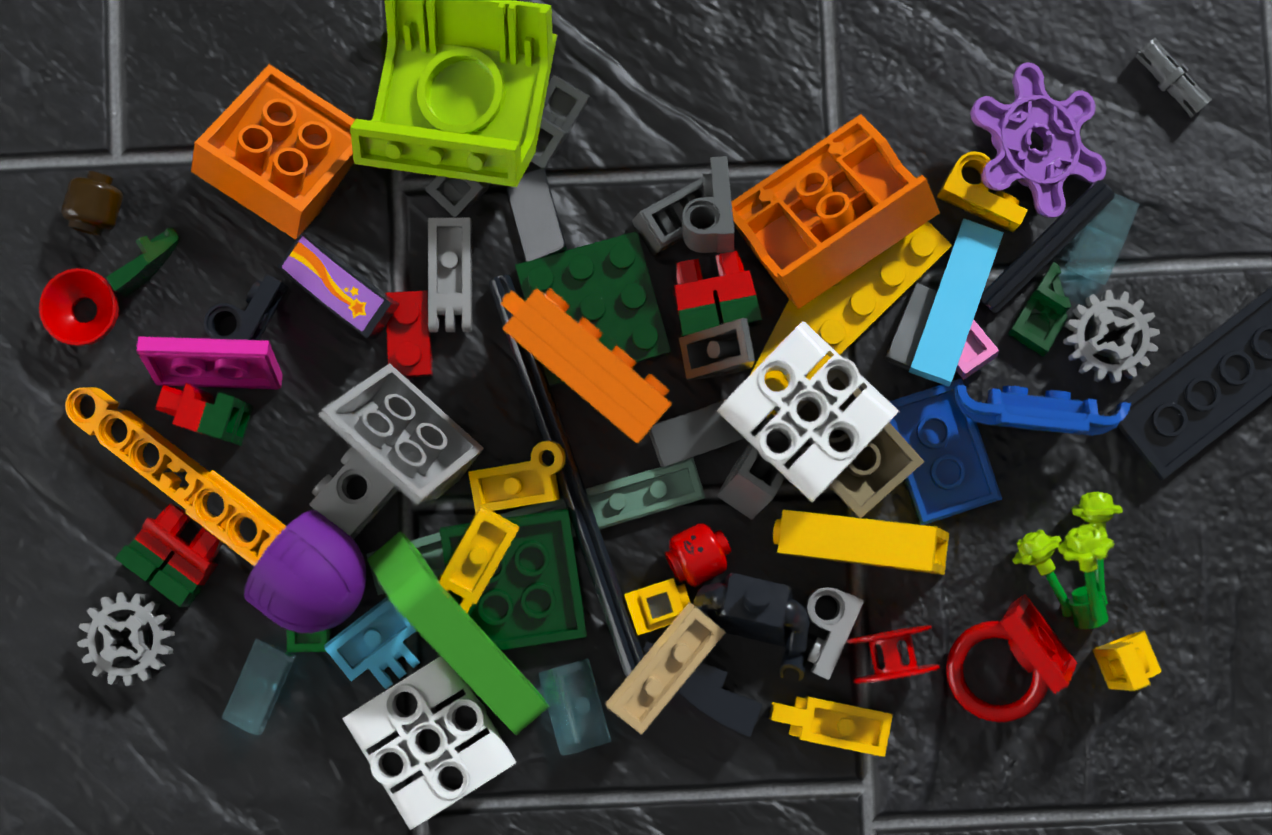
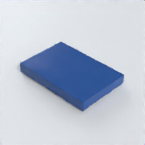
M961 378L952 381L949 387L942 384L889 401L899 411L889 421L890 424L925 461L904 480L919 525H925L1002 500L977 423L962 413L955 400L954 387L956 385H963Z

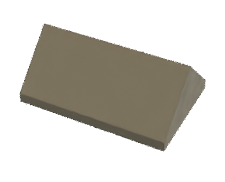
M834 369L827 374V383L831 388L838 391L848 388L849 380L843 371ZM857 388L838 409L843 413L862 391ZM804 400L797 404L796 411L800 419L805 422H813L818 419L819 410L815 403ZM888 422L829 486L858 518H862L925 461ZM840 430L830 432L828 441L831 448L836 452H847L851 444L849 436ZM806 441L798 451L803 455L811 445Z

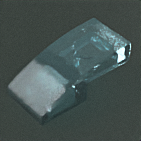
M1114 193V199L1081 230L1065 265L1067 270L1103 285H1106L1139 206V203Z

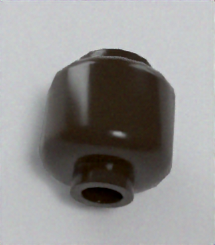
M88 171L86 178L75 177L70 180L61 208L63 217L69 221V228L94 236H101L102 231L114 229L122 205L123 194L118 188L111 186L113 182L112 177Z

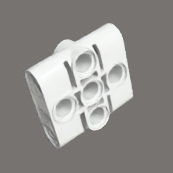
M804 321L788 335L717 410L728 423L758 450V453L764 460L773 464L811 502L823 492L899 412L859 374L858 368L853 362L842 358ZM826 354L831 357L830 360L808 380L805 376ZM834 369L843 371L849 380L848 388L841 391L831 388L827 383V372ZM774 370L782 372L787 378V388L780 392L770 390L765 384V374ZM861 386L864 391L842 413L838 408ZM804 400L815 403L819 410L818 419L813 422H805L800 419L796 411L797 404ZM775 410L777 415L754 437L751 432ZM840 430L849 436L851 444L847 452L840 453L831 448L828 441L830 432ZM778 431L785 434L789 440L788 451L781 454L770 451L766 444V437L769 433ZM807 441L811 446L787 469L784 464Z
M441 656L342 718L370 763V769L374 778L382 783L410 830L516 763V760L488 717L485 706L477 699L470 686ZM463 689L466 695L437 712L435 706ZM401 692L412 693L417 699L416 712L411 716L404 715L397 709L396 700ZM462 705L470 706L476 711L477 723L471 729H463L456 723L455 713ZM485 728L489 730V734L461 751L458 745ZM423 729H432L439 735L440 746L437 751L427 752L420 747L419 735ZM396 731L399 733V737L374 753L371 752L370 747ZM387 752H394L402 758L403 769L399 775H391L384 770L382 759ZM454 766L462 772L463 783L461 787L450 789L443 784L441 772L444 767ZM421 769L424 775L399 791H395L393 786Z

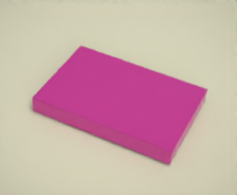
M138 337L136 351L156 385L185 386L188 383L195 387L279 389L282 386L283 374L269 341Z

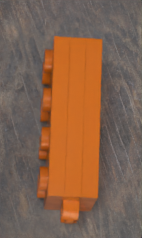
M536 288L526 301L522 300L512 290L509 294L506 293L503 296V301L500 304L512 313L513 316L502 329L637 444L672 404L665 398L670 391L651 374H648L645 379L641 378L631 369L636 364V361L617 345L612 351L607 349L598 341L603 333L586 318L582 317L577 323L565 312L570 307L569 304L552 289L549 288L543 294Z

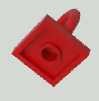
M1024 594L1011 603L1001 621L982 622L968 628L959 635L948 653L946 676L953 696L968 712L987 721L1009 722L1020 719L1035 710L1044 699L1048 687L1056 694L1068 686L1077 661L1027 595ZM989 638L1008 640L1009 647L1017 661L1028 672H1033L1031 685L1025 695L1019 700L1006 705L990 704L979 699L967 686L963 675L964 660L970 649L980 641Z

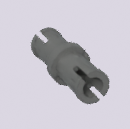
M1156 38L1152 39L1135 55L1160 83L1158 87L1161 91L1167 90L1191 118L1212 100L1187 73L1189 69L1184 63L1179 65Z

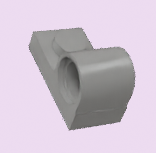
M831 587L817 588L808 595L804 607L808 611L810 622L827 631L824 640L817 637L807 658V661L813 663L810 672L825 679H830L864 600ZM823 595L831 596L837 603V612L829 620H822L815 613V602Z

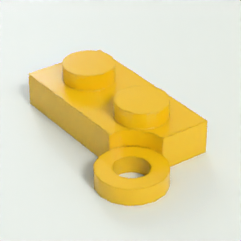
M543 441L533 448L531 461L468 472L475 513H477L481 505L491 511L559 500L560 495L555 473H558L565 464L563 448L554 441ZM545 450H549L554 454V463L551 466L545 465L542 461V454Z

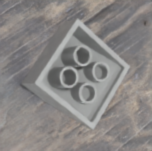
M390 363L323 408L319 413V416L417 505L439 498L459 482L484 449Z

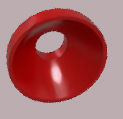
M76 268L57 274L43 289L39 302L40 319L44 328L58 341L73 346L91 345L102 340L115 326L119 312L118 297L110 283L98 273L88 269ZM83 299H91L97 306L96 316L87 323H80L74 315L75 306Z

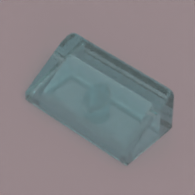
M256 639L222 718L255 736L261 735L296 655Z
M589 659L539 673L544 697L550 706L548 711L561 755L577 753L611 742Z

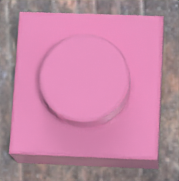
M974 319L956 371L963 380L995 359L999 353L998 348Z

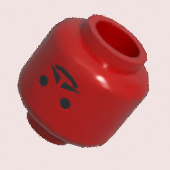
M698 523L670 538V550L665 552V557L679 583L686 581L689 585L696 587L723 574L727 569L725 555L732 551L721 530L713 532L708 525Z

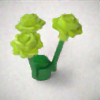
M1087 492L1085 495H1081L1080 504L1071 508L1073 515L1081 517L1089 525L1073 528L1065 536V541L1060 545L1059 543L1062 540L1060 536H1048L1044 530L1039 529L1036 532L1027 533L1022 539L1017 541L1016 544L1019 551L1012 560L1014 564L1035 565L1040 575H1045L1060 603L1063 617L1072 616L1074 626L1078 629H1094L1106 624L1109 619L1106 610L1108 601L1105 592L1104 558L1107 556V551L1114 544L1113 540L1108 539L1106 522L1114 517L1113 514L1123 513V508L1120 505H1114L1112 495L1103 492ZM1057 547L1059 553L1064 555L1065 560L1079 561L1080 570L1084 571L1086 586L1073 590L1071 592V599H1068L1054 573L1056 567L1051 556Z

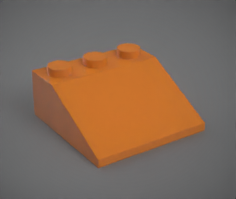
M269 64L195 141L191 172L296 240L320 213L354 163L350 127L355 119Z

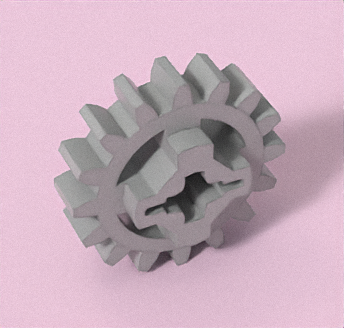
M1106 290L1102 293L1101 302L1094 294L1090 295L1085 299L1088 309L1082 305H1077L1072 311L1078 317V320H1068L1065 323V327L1073 331V335L1065 338L1063 343L1074 345L1075 351L1068 356L1069 361L1080 358L1083 363L1078 372L1083 374L1090 369L1094 370V381L1096 382L1103 380L1106 374H1109L1112 384L1121 381L1122 372L1128 379L1137 376L1135 365L1142 369L1147 368L1151 363L1144 355L1153 354L1159 348L1155 344L1150 343V338L1160 334L1159 329L1149 328L1148 322L1155 317L1154 313L1143 315L1140 310L1143 307L1144 301L1140 299L1131 305L1128 303L1129 292L1126 291L1121 293L1115 300L1112 291ZM1112 310L1119 311L1130 319L1126 320L1114 316ZM1091 319L1089 323L1092 331L1089 340L1085 341V327L1088 320ZM1125 329V332L1119 335V338L1115 341L1104 342L1101 345L1097 344L1108 332H1117ZM1137 332L1138 343L1134 352L1131 343L1134 333ZM1099 354L1108 357L1111 364L1101 362L1093 355Z
M127 592L117 593L116 603L110 597L101 598L102 610L97 608H89L87 610L93 620L91 623L79 625V628L88 634L87 639L77 642V646L88 647L89 653L81 659L83 663L95 662L97 664L92 675L98 677L108 672L107 680L108 684L111 685L117 684L121 676H123L125 686L135 685L136 674L141 680L148 681L152 679L149 668L152 667L156 670L164 669L165 664L160 659L161 654L173 653V649L165 645V639L175 636V631L164 630L163 625L171 617L169 614L159 616L156 614L160 606L158 601H151L145 606L144 594L136 593L130 602ZM122 610L136 612L126 621L113 616V614ZM150 627L153 633L152 645L149 643L148 630ZM120 631L132 632L129 636V640L133 643L132 646H121L124 638L120 635ZM100 633L103 634V640H104V648H103V650L101 649V645H100ZM126 656H130L133 660L140 662V664L131 668L117 666Z

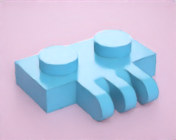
M388 596L324 645V649L350 681H353L365 670L369 669L385 689L393 685L390 676L384 672L387 667H390L399 679L407 674L398 662L400 657L403 656L406 662L413 668L420 664L419 659L404 642L417 630L399 612Z

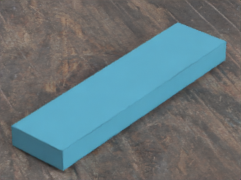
M963 219L909 373L948 387L950 386L1004 232Z

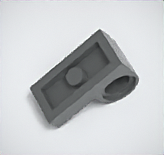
M727 156L710 157V174H702L704 197L693 199L683 209V240L689 249L699 253L734 252V223ZM702 221L708 222L712 226L707 229H698L693 225Z

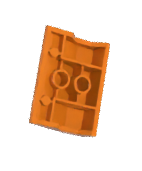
M861 114L732 201L735 228L797 309L815 299L940 213L927 179L923 175L915 178L901 164L886 138Z

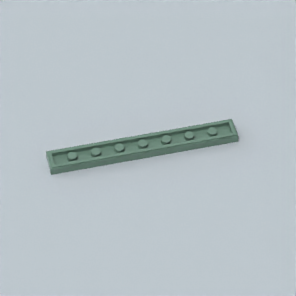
M693 457L665 467H658L586 489L600 530L705 499ZM560 496L559 500L533 504L500 514V516L506 518L566 509L563 496ZM570 519L572 538L577 536ZM440 532L412 540L411 542L422 554L436 578H439L445 569ZM375 552L366 554L367 558H369ZM370 566L377 594H385L386 592Z

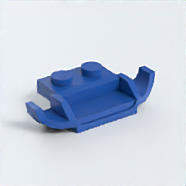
M956 385L954 387L955 400L960 410L972 421L984 425L1086 436L1102 435L1116 428L1129 413L1131 403H1119L1112 416H1102L1098 413L1096 399L1072 400L1071 393L1066 391L1046 390L1045 397L1028 395V388L1003 386L1002 392L1001 389H990L988 391L987 403H980L970 398L966 386Z

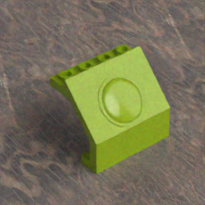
M384 0L388 34L387 51L373 118L371 121L355 119L350 127L354 164L517 187L536 152L557 39V34H552L551 5L515 0Z

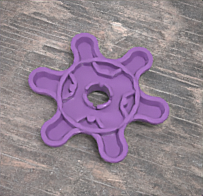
M1027 62L1021 64L1013 75L1012 83L1015 98L1012 104H1002L993 97L983 96L976 100L970 112L971 120L978 127L990 132L992 144L997 150L996 157L984 166L981 180L987 188L996 191H1002L1008 188L1013 181L1018 180L1020 184L1030 188L1036 212L1041 216L1054 218L1060 216L1066 207L1062 187L1067 176L1072 175L1081 181L1094 183L1104 178L1106 163L1098 153L1087 149L1080 139L1082 124L1091 119L1095 113V102L1092 96L1085 91L1078 90L1070 94L1064 101L1052 99L1045 90L1044 76L1041 69L1034 63ZM1032 132H1036L1041 136L1044 145L1042 151L1029 147L1032 144Z

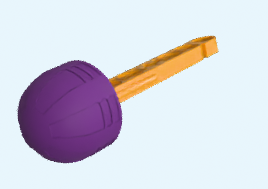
M82 387L72 390L65 402V410L69 419L90 436L96 435L100 444L185 508V514L254 566L245 587L244 597L246 601L273 622L294 632L315 633L336 627L355 611L363 597L366 586V566L363 555L355 541L317 510L307 511L286 526L217 472L206 470L131 411L117 409L120 403L97 387ZM86 394L90 395L95 401V412L90 418L85 417L80 409L81 399ZM118 418L123 420L127 427V435L122 442L116 441L111 432L112 424ZM148 443L154 444L159 451L158 463L153 467L149 466L143 458V450ZM168 468L173 471V472L163 473V472L166 471ZM186 471L185 480L189 483V486L180 487L182 480L174 472ZM213 492L219 494L224 501V509L219 516L211 514L207 507L208 497ZM245 517L252 519L257 527L256 537L252 541L245 540L240 533V523Z

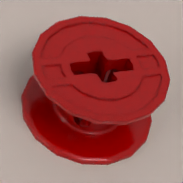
M932 625L909 627L847 639L846 642L849 644L869 643L874 669L873 674L855 678L854 683L895 679L939 669L940 666L937 664L917 666L911 634L932 629ZM900 640L906 642L910 660L909 664H906L903 660ZM877 644L882 647L885 668L879 665Z

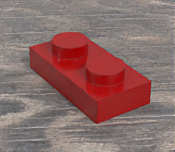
M428 291L385 293L400 304L386 324L388 364L390 363L406 378L433 376L431 332H429Z

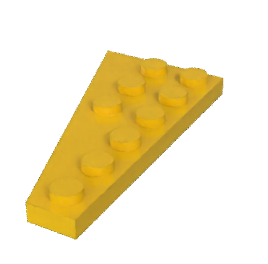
M928 221L800 309H797L789 299L751 374L803 321L841 355L952 247V244ZM826 354L805 377L810 380L831 357ZM774 370L765 374V384L770 390L780 392L787 388V378L782 372ZM775 410L771 412L773 415H777Z

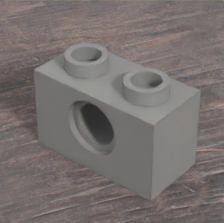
M352 446L341 459L344 466L334 477L328 474L313 489L312 494L315 498L309 505L345 531L354 540L399 488ZM362 476L367 482V491L362 498L353 500L347 493V484L352 478Z

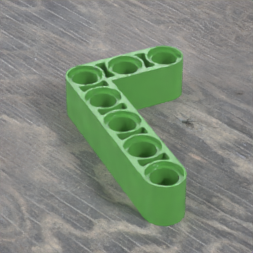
M401 531L367 558L384 591L399 612L515 735H518L550 707L530 681L443 588L422 554Z

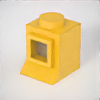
M674 578L624 594L637 636L671 625L690 602L685 585L676 586Z

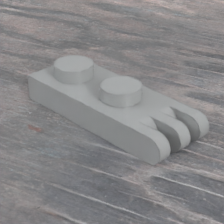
M470 217L428 218L429 332H438L439 315H445L446 332H455V315H462L461 326L463 332H472V220Z

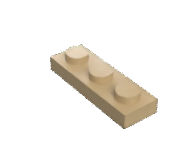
M689 602L605 705L642 735L725 634V631Z

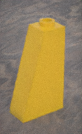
M782 510L781 519H776L774 524L773 542L778 545L777 553L945 575L949 533L938 527Z

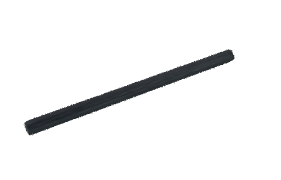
M507 274L497 276L489 281V288L503 327L512 318L513 314L500 303L503 301V296L506 293L509 294L511 290L516 294L512 279ZM505 332L543 441L558 443L565 452V464L558 473H555L566 508H568L573 528L625 676L628 677L644 658V654L543 367L534 355ZM547 450L552 465L554 463V454Z

